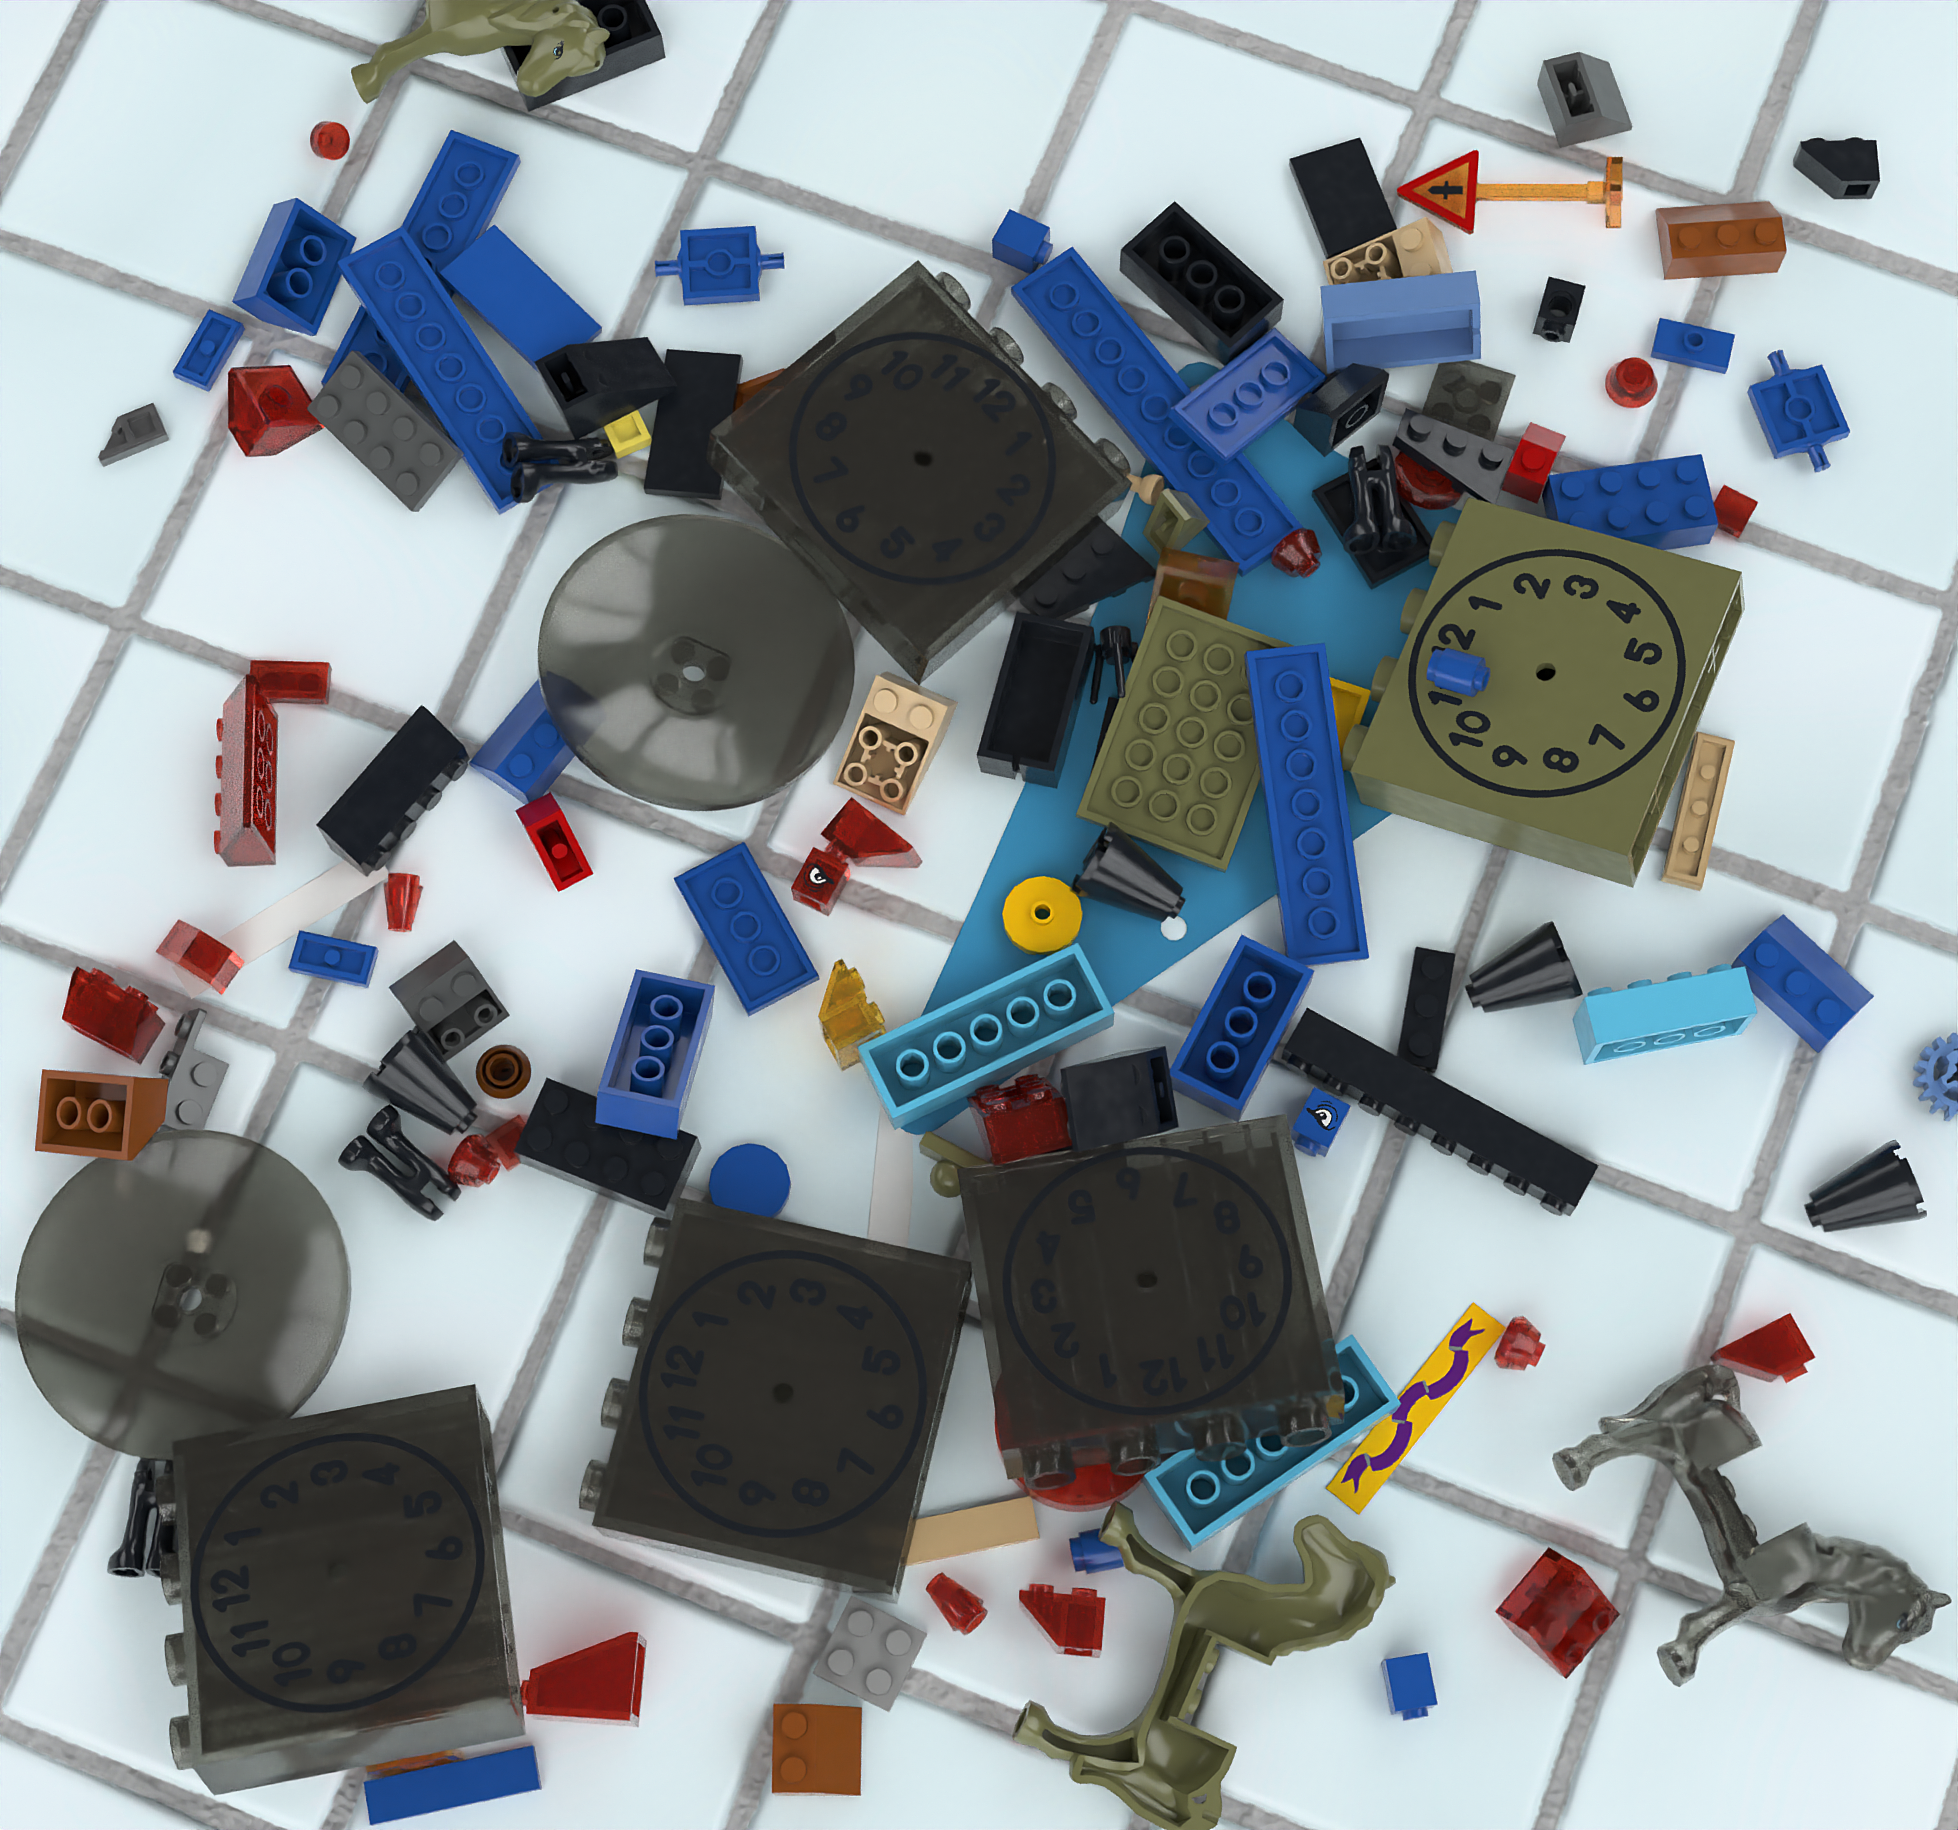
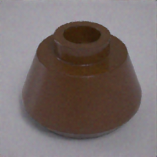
M497 1045L488 1049L482 1054L476 1066L478 1085L487 1095L497 1099H508L517 1096L527 1087L531 1078V1064L528 1057L522 1050L512 1045Z

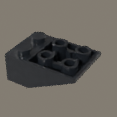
M648 337L569 344L534 361L549 396L574 439H580L678 390L675 381Z
M1166 1046L1121 1051L1060 1069L1062 1078L1060 1087L1065 1098L1068 1114L1067 1130L1069 1137L1072 1139L1074 1152L1156 1135L1179 1127Z

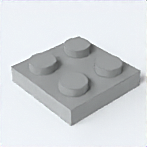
M851 1595L813 1674L890 1712L924 1644L927 1633Z

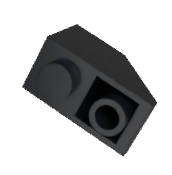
M1852 137L1845 140L1826 141L1823 138H1812L1807 141H1800L1793 158V167L1834 200L1872 199L1880 182L1876 140H1863L1859 137Z

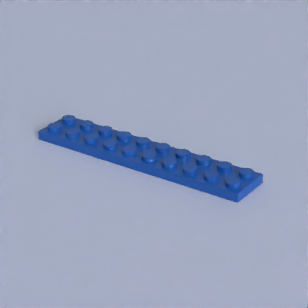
M1073 247L1011 287V295L1155 472L1164 477L1168 488L1188 493L1210 520V523L1203 531L1241 577L1304 535L1305 528L1243 453H1240L1222 468L1168 417L1170 409L1192 391Z

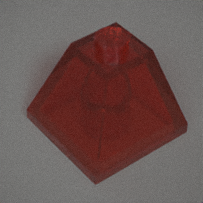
M290 365L233 367L229 370L228 428L246 457L277 455L325 427L307 410L312 399Z
M852 797L821 833L828 843L824 849L841 864L848 859L857 867L918 868L923 862L910 843Z

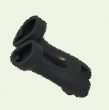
M520 432L506 433L502 443V454L505 465L508 468H514L510 484L513 500L516 503H528L532 501L540 487L548 484H595L617 478L618 466L616 462H588L610 456L614 451L610 441L599 439L598 437L573 440L533 439ZM552 459H561L570 462L568 464L530 463Z
M1377 444V470L1369 471L1366 469L1363 445L1350 449L1348 472L1355 515L1353 523L1343 536V547L1347 553L1356 555L1366 554L1378 546L1380 536L1374 511L1372 490L1379 492L1382 546L1384 550L1403 552L1411 549L1417 543L1414 527L1402 514L1397 490L1396 468L1388 445Z
M390 1104L382 1108L373 1117L367 1126L366 1132L373 1140L407 1165L413 1172V1176L409 1177L400 1171L363 1135L356 1137L350 1142L338 1159V1163L345 1169L350 1171H367L391 1188L413 1210L434 1222L444 1213L430 1198L425 1197L420 1191L431 1181L442 1194L447 1195L454 1202L462 1192L457 1183L442 1167L423 1154L405 1137L401 1130V1116Z
M143 1457L139 1460L132 1482L129 1515L120 1548L109 1558L107 1566L109 1574L139 1578L144 1577L146 1571L148 1574L162 1579L180 1580L187 1578L188 1563L175 1548V1530L184 1486L182 1460L176 1458L167 1459L163 1474L162 1491H153L156 1472L154 1457ZM156 1508L155 1527L146 1563L144 1552L146 1549L147 1525L151 1510Z

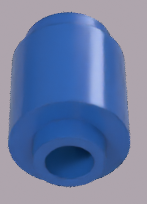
M1446 648L1444 651L1436 649L1430 658L1427 668V680L1435 682L1436 687L1474 697L1478 690H1485L1490 677V668L1486 667L1485 658Z
M1100 1528L1078 1532L1079 1537L1069 1539L1075 1572L1086 1571V1574H1092L1124 1567L1118 1548L1099 1541Z

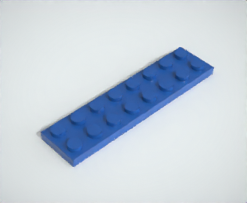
M450 130L402 224L451 299L455 292L440 279L439 272L486 232L521 163L518 154L454 130ZM361 304L321 384L323 387L349 353L354 350L359 351L404 394L411 379Z
M404 226L338 261L339 271L449 439L464 453L462 459L498 514L500 515L520 504L513 500L511 494V475L514 468H508L503 460V438L508 432H520L533 439H544ZM557 459L530 462L536 464H560ZM548 484L540 487L537 493L552 486L553 484Z
M1325 643L1246 651L1244 659L1285 955L1307 967L1367 960L1369 952Z

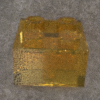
M843 959L834 963L818 1015L822 1037L841 1071L861 1062L858 1046L887 1033L883 1025L885 1020L876 1003L873 1001L867 1004L866 1002L867 996L863 990L866 987L855 967L848 970Z

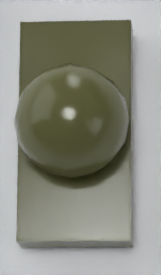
M930 1131L925 1132L919 1143L920 1153L937 1161L930 1173V1184L933 1190L940 1196L953 1198L963 1194L969 1186L970 1179L993 1190L999 1179V1169L997 1166Z

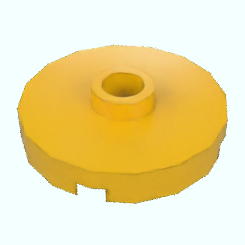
M1046 876L1028 878L1016 885L1005 899L1002 912L1005 933L1014 946L1026 954H1047V956L1057 953L1073 943L1080 932L1083 916L1080 900L1076 894L1070 891V887L1059 879ZM1039 909H1045L1050 913V916L1047 919L1041 920L1035 916V913Z

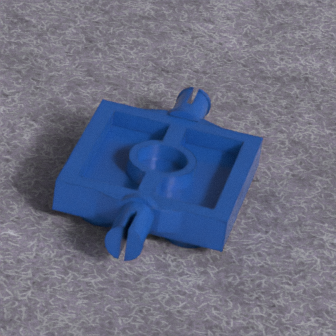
M756 226L680 230L681 248L677 260H655L656 277L679 275L683 289L684 306L760 301L759 280L762 270L785 269L784 253L761 254L757 245Z
M1778 350L1777 353L1774 351L1767 358L1775 375L1767 381L1750 385L1747 391L1774 459L1794 453H1808L1814 471L1820 472L1821 469L1824 471L1831 464L1823 447L1828 443L1847 438L1850 429L1823 365L1808 369H1790L1783 350Z

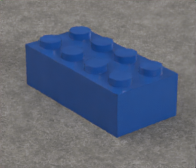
M1702 454L1553 474L1548 476L1542 493L1547 519L1660 550L1709 544L1718 527Z
M1241 934L1170 1068L1173 1090L1239 1122L1312 982L1315 970Z
M638 969L635 970L597 1091L595 1123L677 1139L712 1019L715 985Z

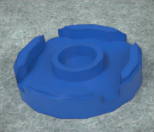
M747 1143L732 1147L718 1158L711 1169L709 1190L712 1201L721 1215L735 1224L746 1226L762 1224V1222L773 1219L780 1214L789 1200L791 1181L787 1165L776 1152L764 1145Z

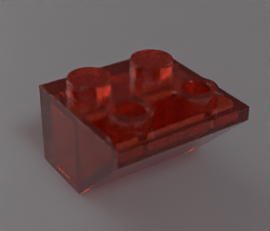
M77 966L72 973L62 1020L72 1030L141 1065L165 1026V1022L156 1013L159 1008L148 1001L149 997L131 986H127L124 991L113 983L114 979L103 971L93 967L89 973Z
M1549 1547L1495 1611L1518 1639L1566 1679L1620 1615L1583 1567Z
M1029 1584L1028 1591L1019 1590V1608L1057 1654L1100 1658L1106 1598L1097 1597V1590L1075 1587L1072 1588L1071 1594L1054 1593L1055 1586L1046 1584Z

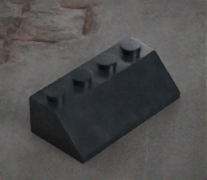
M421 705L316 824L330 849L366 877L373 870H380L389 860L390 851L398 841L406 840L413 833L417 825L416 821L425 810L430 811L439 803L442 791L451 780L455 782L465 773L468 767L467 762L470 758L464 745L428 709Z

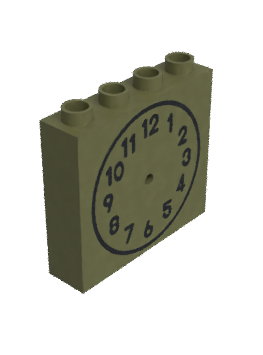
M1468 497L1457 524L1442 521L1434 534L1430 547L1429 564L1436 567L1437 571L1428 591L1413 588L1406 599L1400 620L1401 633L1409 636L1399 659L1386 655L1378 664L1372 681L1371 699L1378 702L1379 706L1370 727L1355 724L1350 730L1342 751V768L1351 772L1361 804L1633 888L1744 613L1745 601L1742 572ZM1446 648L1485 658L1486 667L1490 668V677L1485 690H1478L1477 694L1471 697L1436 687L1435 682L1427 680V668L1433 652L1436 649L1444 651Z

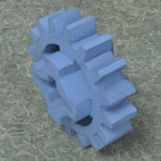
M1952 1033L1947 1038V1043L1941 1037L1936 1038L1932 1042V1048L1926 1046L1922 1050L1920 1056L1923 1060L1918 1061L1913 1067V1070L1922 1074L1913 1081V1086L1924 1088V1092L1918 1097L1919 1101L1930 1099L1933 1104L1929 1112L1934 1114L1939 1109L1944 1110V1121L1948 1122L1955 1114H1958V1081L1954 1080L1947 1083L1953 1077V1074L1958 1076L1957 1033ZM1937 1061L1936 1068L1939 1071L1938 1080L1934 1081L1933 1071Z

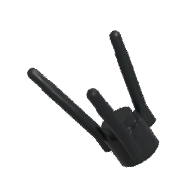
M1109 626L1100 631L1101 644L1096 645L1095 666L1090 695L1091 704H1096L1098 700L1105 659L1107 664L1115 666L1118 696L1120 698L1126 696L1123 665L1129 662V658H1131L1133 664L1138 651V643L1132 642L1131 630L1126 626Z

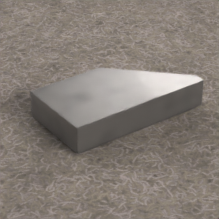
M154 403L117 417L111 429V437L105 449L101 450L98 458L102 466L105 467L168 441L169 437Z

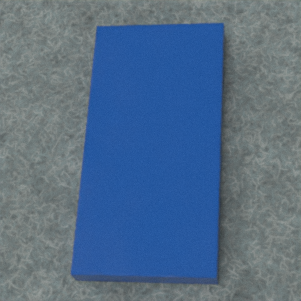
M496 225L490 227L439 272L440 279L537 372L534 361L569 344L590 343L602 333V327Z
M1274 327L1173 406L1169 411L1168 417L1223 468L1293 412L1296 404L1305 394L1309 392L1315 394L1320 390L1328 377Z
M745 842L674 878L675 884L748 1017L819 980L817 971Z

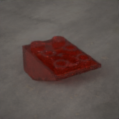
M1038 1074L1024 1075L1014 1079L1015 1085L999 1088L998 1084L986 1085L976 1089V1095L966 1097L987 1155L994 1166L1072 1145V1139L1069 1137L1067 1130L1068 1114L1064 1097L1045 1077L1039 1078Z

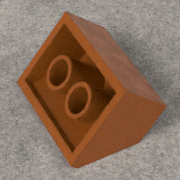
M1770 201L1657 208L1655 211L1664 280L1778 273L1787 252L1782 216Z
M42 1069L35 1151L133 1161L165 1121L169 1079Z

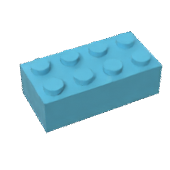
M1722 964L1709 968L1707 974L1692 976L1691 972H1681L1669 976L1666 982L1652 984L1651 980L1646 979L1629 984L1627 986L1628 989L1612 992L1611 987L1592 990L1587 993L1588 997H1584L1572 1020L1583 1063L1587 1065L1741 1035L1756 1016L1757 1009L1745 966L1732 969L1731 964Z

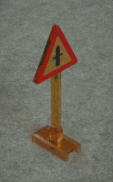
M1473 150L1397 188V195L1402 199L1469 235L1474 233L1475 211L1478 201H1587V204H1603L1606 228H1621L1623 157H1607L1603 181H1588L1587 184L1478 183L1479 152Z

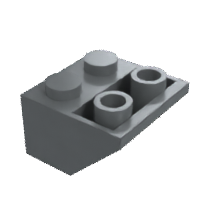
M1582 52L1543 61L1537 86L1560 148L1632 130V123L1609 62Z
M455 940L388 987L414 1024L424 1031L445 1061L451 1059L510 1016L473 961Z

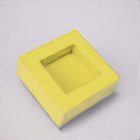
M638 410L602 427L614 449L617 459L651 445V436Z

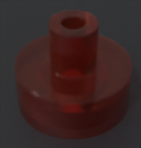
M322 121L315 125L310 135V146L318 157L338 160L347 153L350 145V136L342 124Z

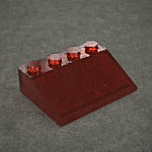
M246 674L224 702L223 718H218L216 724L217 738L219 742H222V755L216 756L215 763L217 778L221 779V792L215 794V812L217 816H220V830H215L214 849L215 853L221 856L228 867L276 865L278 714L255 675Z

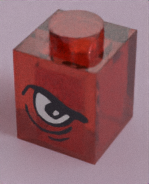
M813 847L791 887L793 900L829 917L851 876L849 864L845 862L846 858L832 849L825 848L823 852Z

